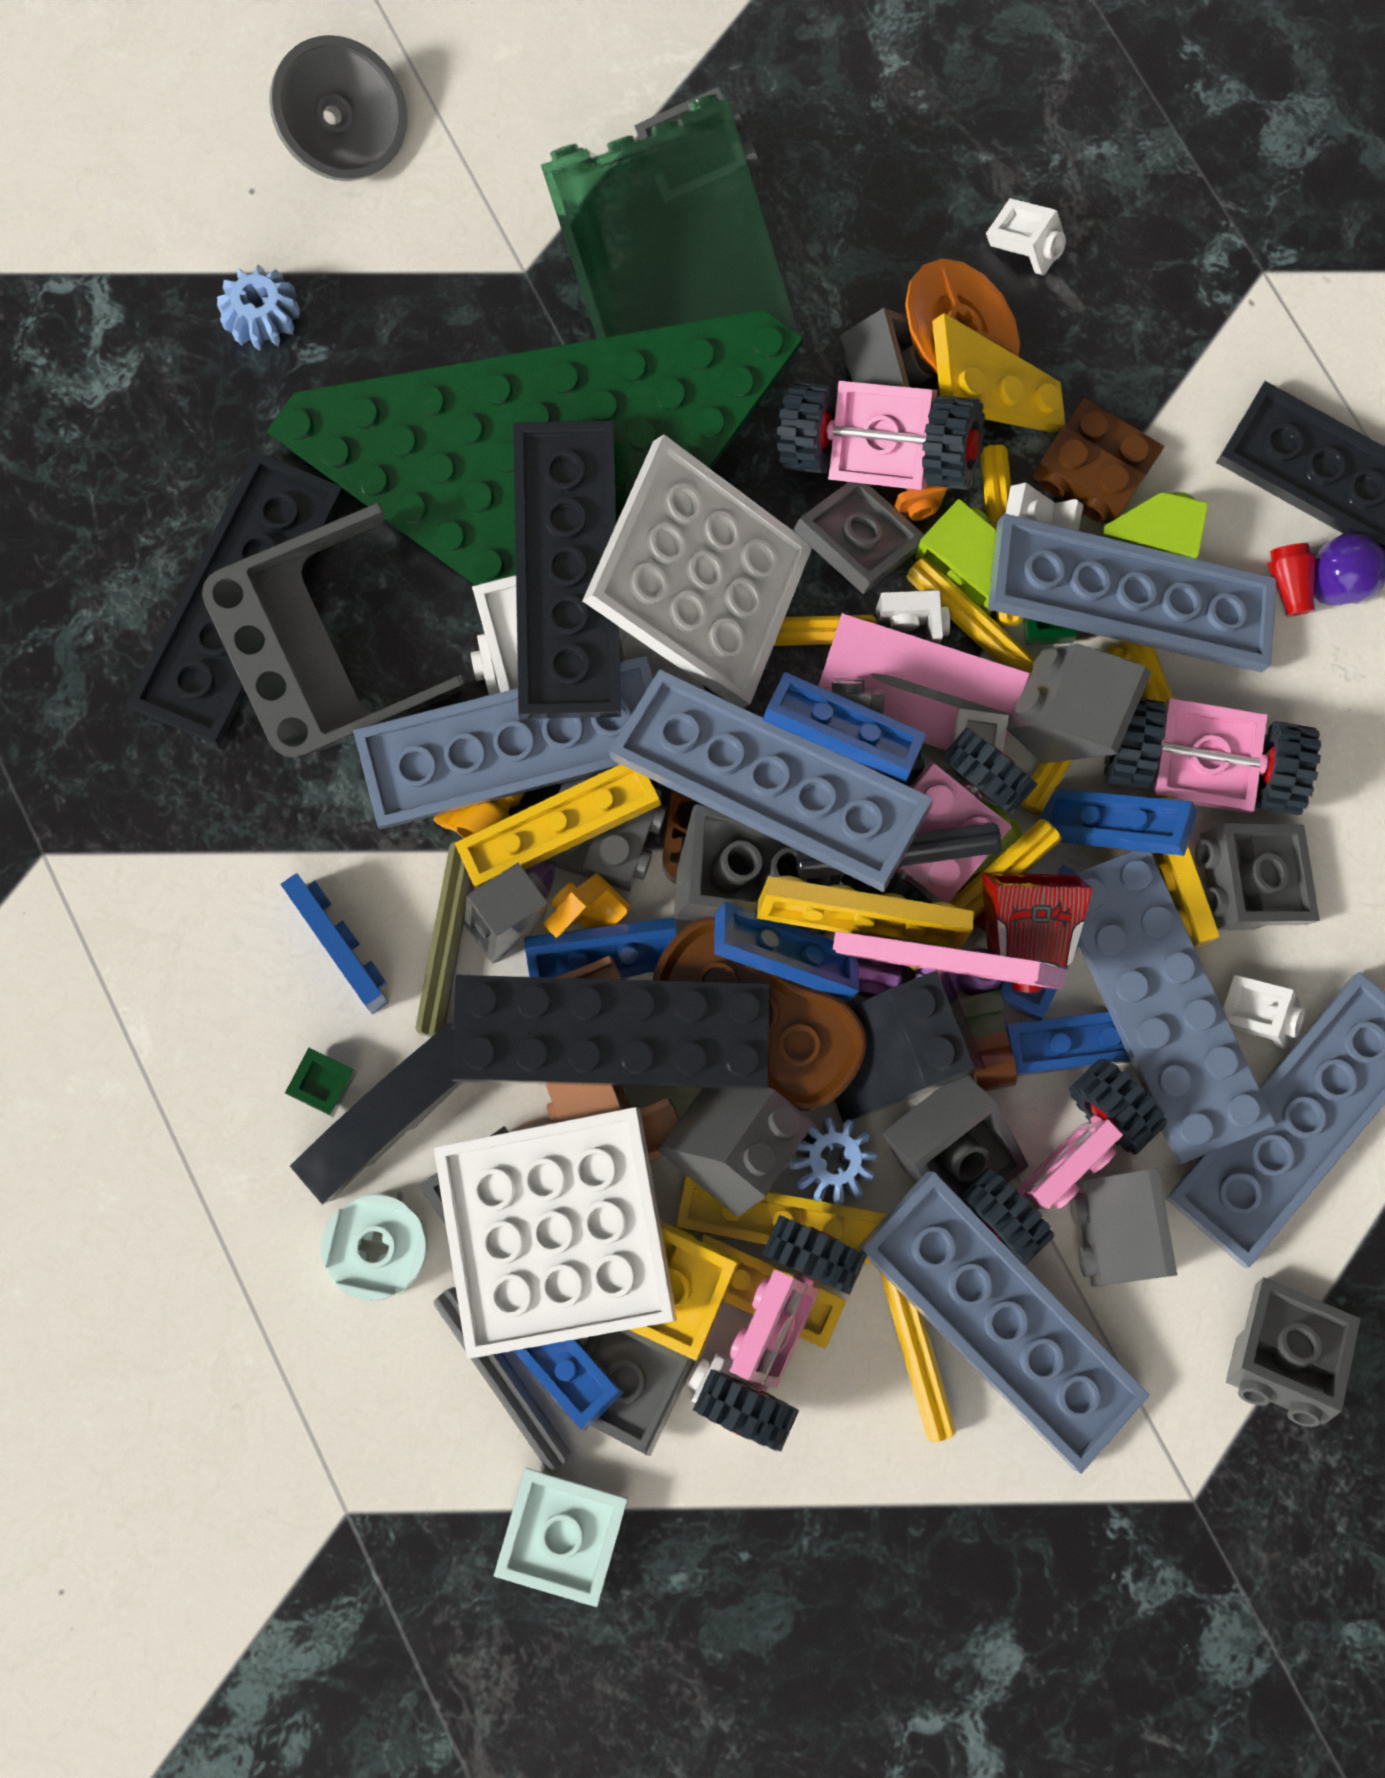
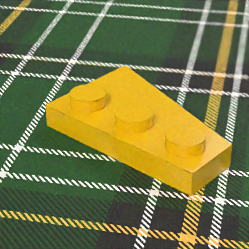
M945 313L932 321L940 396L981 400L980 403H983L984 406L982 413H985L986 420L1054 433L1063 428V426H1066L1060 381Z

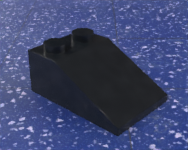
M939 970L932 971L851 1007L864 1028L867 1046L864 1059L855 1077L847 1088L834 1100L844 1124L847 1119L856 1120L986 1069L949 973Z

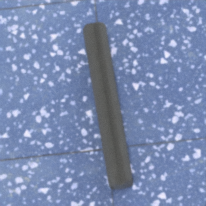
M452 1287L434 1300V1306L465 1350L456 1288ZM498 1353L471 1358L545 1468L552 1472L565 1464L571 1457V1451L504 1354Z

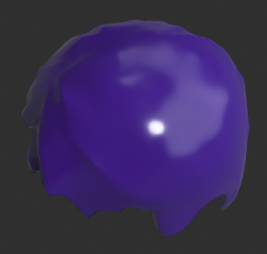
M1342 534L1325 543L1315 553L1314 596L1322 604L1333 606L1350 603L1359 604L1380 593L1385 585V549L1365 534Z

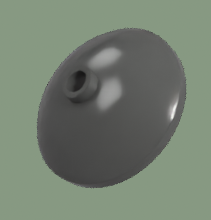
M336 35L317 36L309 38L291 49L275 70L269 94L273 124L286 149L304 167L332 180L356 181L376 174L396 156L406 133V102L396 76L386 62L373 50L350 38ZM324 111L331 112L336 119L335 125L329 124L325 120Z

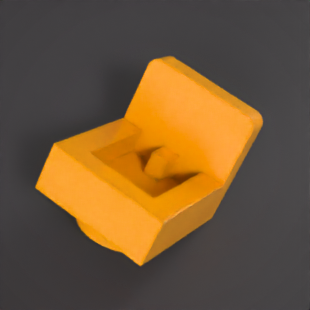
M596 873L578 888L572 882L566 885L550 902L556 910L543 925L558 938L578 921L586 929L617 925L631 910V906Z

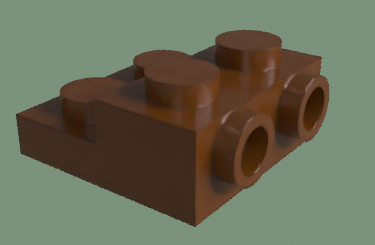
M1084 398L1039 462L1032 479L1039 482L1043 490L1054 497H1064L1067 500L1076 499L1083 504L1082 512L1089 519L1108 524L1120 517L1165 446Z

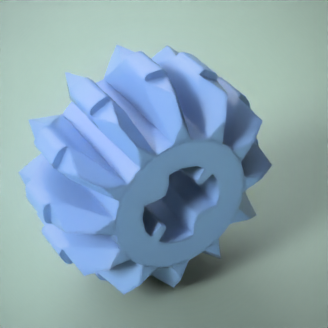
M257 264L253 274L247 275L246 272L238 268L237 277L239 280L237 282L224 280L223 289L225 294L217 297V306L221 313L220 320L224 329L228 333L232 332L235 341L240 345L251 340L253 346L260 351L264 340L270 339L273 344L279 347L280 337L278 334L286 333L293 335L294 325L292 320L298 319L300 315L298 303L295 302L297 295L293 285L290 282H284L282 274L277 269L266 275L264 268Z
M832 1116L825 1117L823 1121L824 1135L821 1134L815 1125H812L806 1135L813 1145L802 1140L796 1152L806 1155L807 1158L795 1159L789 1163L791 1170L807 1169L808 1174L802 1177L796 1184L800 1190L807 1188L812 1181L818 1184L813 1193V1200L821 1202L825 1197L827 1188H830L833 1203L841 1205L844 1202L843 1186L854 1198H858L863 1194L861 1186L854 1177L864 1182H872L875 1178V1173L862 1167L861 1163L876 1161L878 1159L877 1152H860L859 1149L871 1137L868 1132L861 1133L855 1140L849 1137L854 1128V1121L850 1119L844 1122L840 1133H836L835 1121ZM833 1148L841 1151L840 1161L846 1164L844 1172L841 1167L834 1174L826 1171L827 1161L820 1158L821 1152L824 1150L828 1155Z

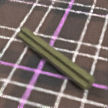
M452 842L449 846L415 1026L418 1034L427 1037L435 1035L446 1023L465 920L466 899L470 893L472 882L455 842Z

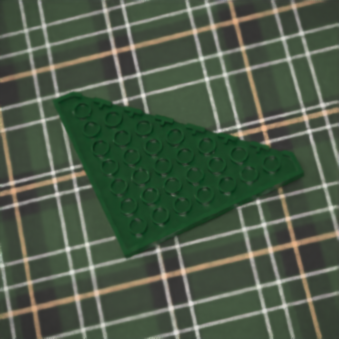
M752 311L294 392L266 432L369 507L380 503L384 510L385 520L476 586L516 575L513 422L613 420L617 524L653 441L665 435L708 468L712 469L802 346L803 338L766 311Z

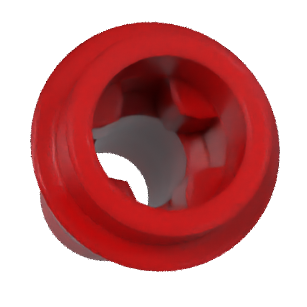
M1309 543L1290 544L1271 550V562L1267 563V567L1271 576L1276 578V588L1283 603L1286 617L1314 612L1316 554L1310 553Z

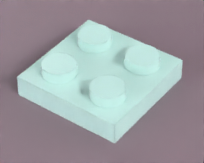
M526 1467L494 1577L597 1607L628 1497Z

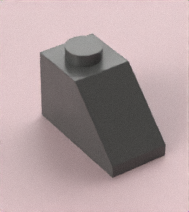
M517 862L467 895L464 925L492 964L501 959L545 918L548 905L546 899L549 897L548 891L534 872L527 874L519 862Z

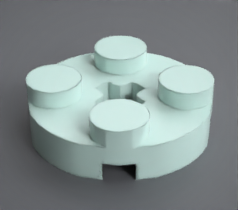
M378 1194L362 1196L348 1203L342 1210L339 1209L327 1223L321 1242V1257L330 1277L336 1282L335 1284L350 1296L370 1301L385 1300L404 1293L421 1274L428 1253V1241L422 1220L403 1202L393 1197ZM374 1233H382V1241L384 1244L389 1245V1251L387 1255H379L376 1263L368 1262V1253L361 1250L362 1241L372 1240Z

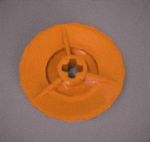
M943 258L927 263L918 270L909 282L905 307L911 340L920 358L933 372L938 374L932 321L943 313L1014 355L1019 356L1020 341L1015 318L1002 293L984 274L964 262Z

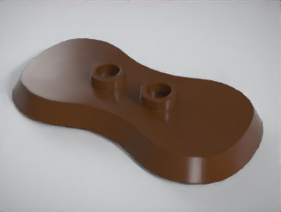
M715 917L698 919L680 931L661 955L654 970L653 980L769 984L768 1088L775 1089L800 1111L818 1110L836 1099L853 1080L865 1056L867 1046L866 1035L861 1021L846 1003L829 994L802 987L790 980L715 955Z

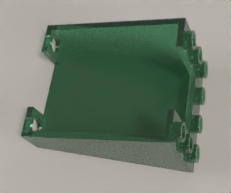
M711 94L688 103L690 112L680 115L683 126H679L677 119L661 123L651 128L652 137L635 142L633 135L609 142L607 144L609 152L597 155L587 148H579L576 143L550 152L552 161L541 164L597 339L758 310L766 311L795 333L800 334L737 116L728 98L720 101L717 98V94Z

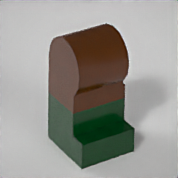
M1001 990L959 998L986 1069L968 1075V1077L985 1092L1016 1085V1065L1003 1016L1005 1007Z

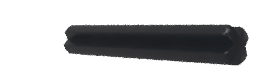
M987 823L917 833L898 867L996 854L1001 851L1000 830L997 824ZM800 851L797 852L798 874L803 880L845 875V873Z

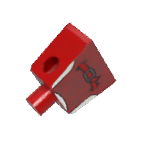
M983 872L982 885L989 953L998 956L1039 961L1056 967L1070 966L1074 959L1089 906L1092 887L1078 875ZM1011 982V988L1016 991L1036 993L1042 990L1040 986Z

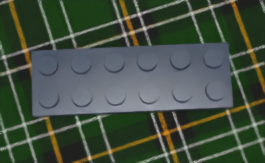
M1004 513L997 522L988 610L1262 673L1271 666L1276 578Z
M647 656L620 662L621 717L519 719L518 688L353 730L378 828L381 830L602 773L619 765V763L611 760L609 750L653 681Z
M659 669L610 748L611 760L882 892L885 891L931 809L932 797L843 755L762 721V717Z
M1134 850L1073 874L1078 875L1092 887V894L1078 945L1137 1077L1145 1089V1094L1153 1097L1157 1102L1155 1106L1162 1109L1163 1117L1167 1119V1124L1162 1129V1132L1176 1164H1183L1276 1126L1151 852Z
M1360 972L1351 976L1259 1086L1276 1126L1200 1156L1165 1197L1172 1206L1243 1268L1251 1267L1385 1104V993Z
M927 1171L857 1246L858 1250L867 1255L866 1258L1074 1471L1082 1474L1150 1396L935 1172Z

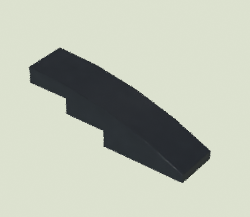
M452 1023L446 1024L401 1062L290 1165L291 1169L322 1205L332 1201L364 1168L373 1165L407 1131L416 1128L462 1083L451 1080L454 1028Z

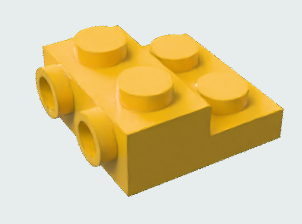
M660 1220L678 1320L629 1330L697 1361L702 1355L740 1260L695 1240L697 1236Z

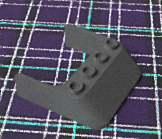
M376 503L221 568L209 575L203 585L202 596L204 604L266 737L274 750L285 757L296 758L355 739L353 733L355 729L406 717L456 695L463 689L464 683L459 675L377 712H371L363 707L352 688L305 587L302 569L306 560L318 551L382 525L384 510L380 503Z

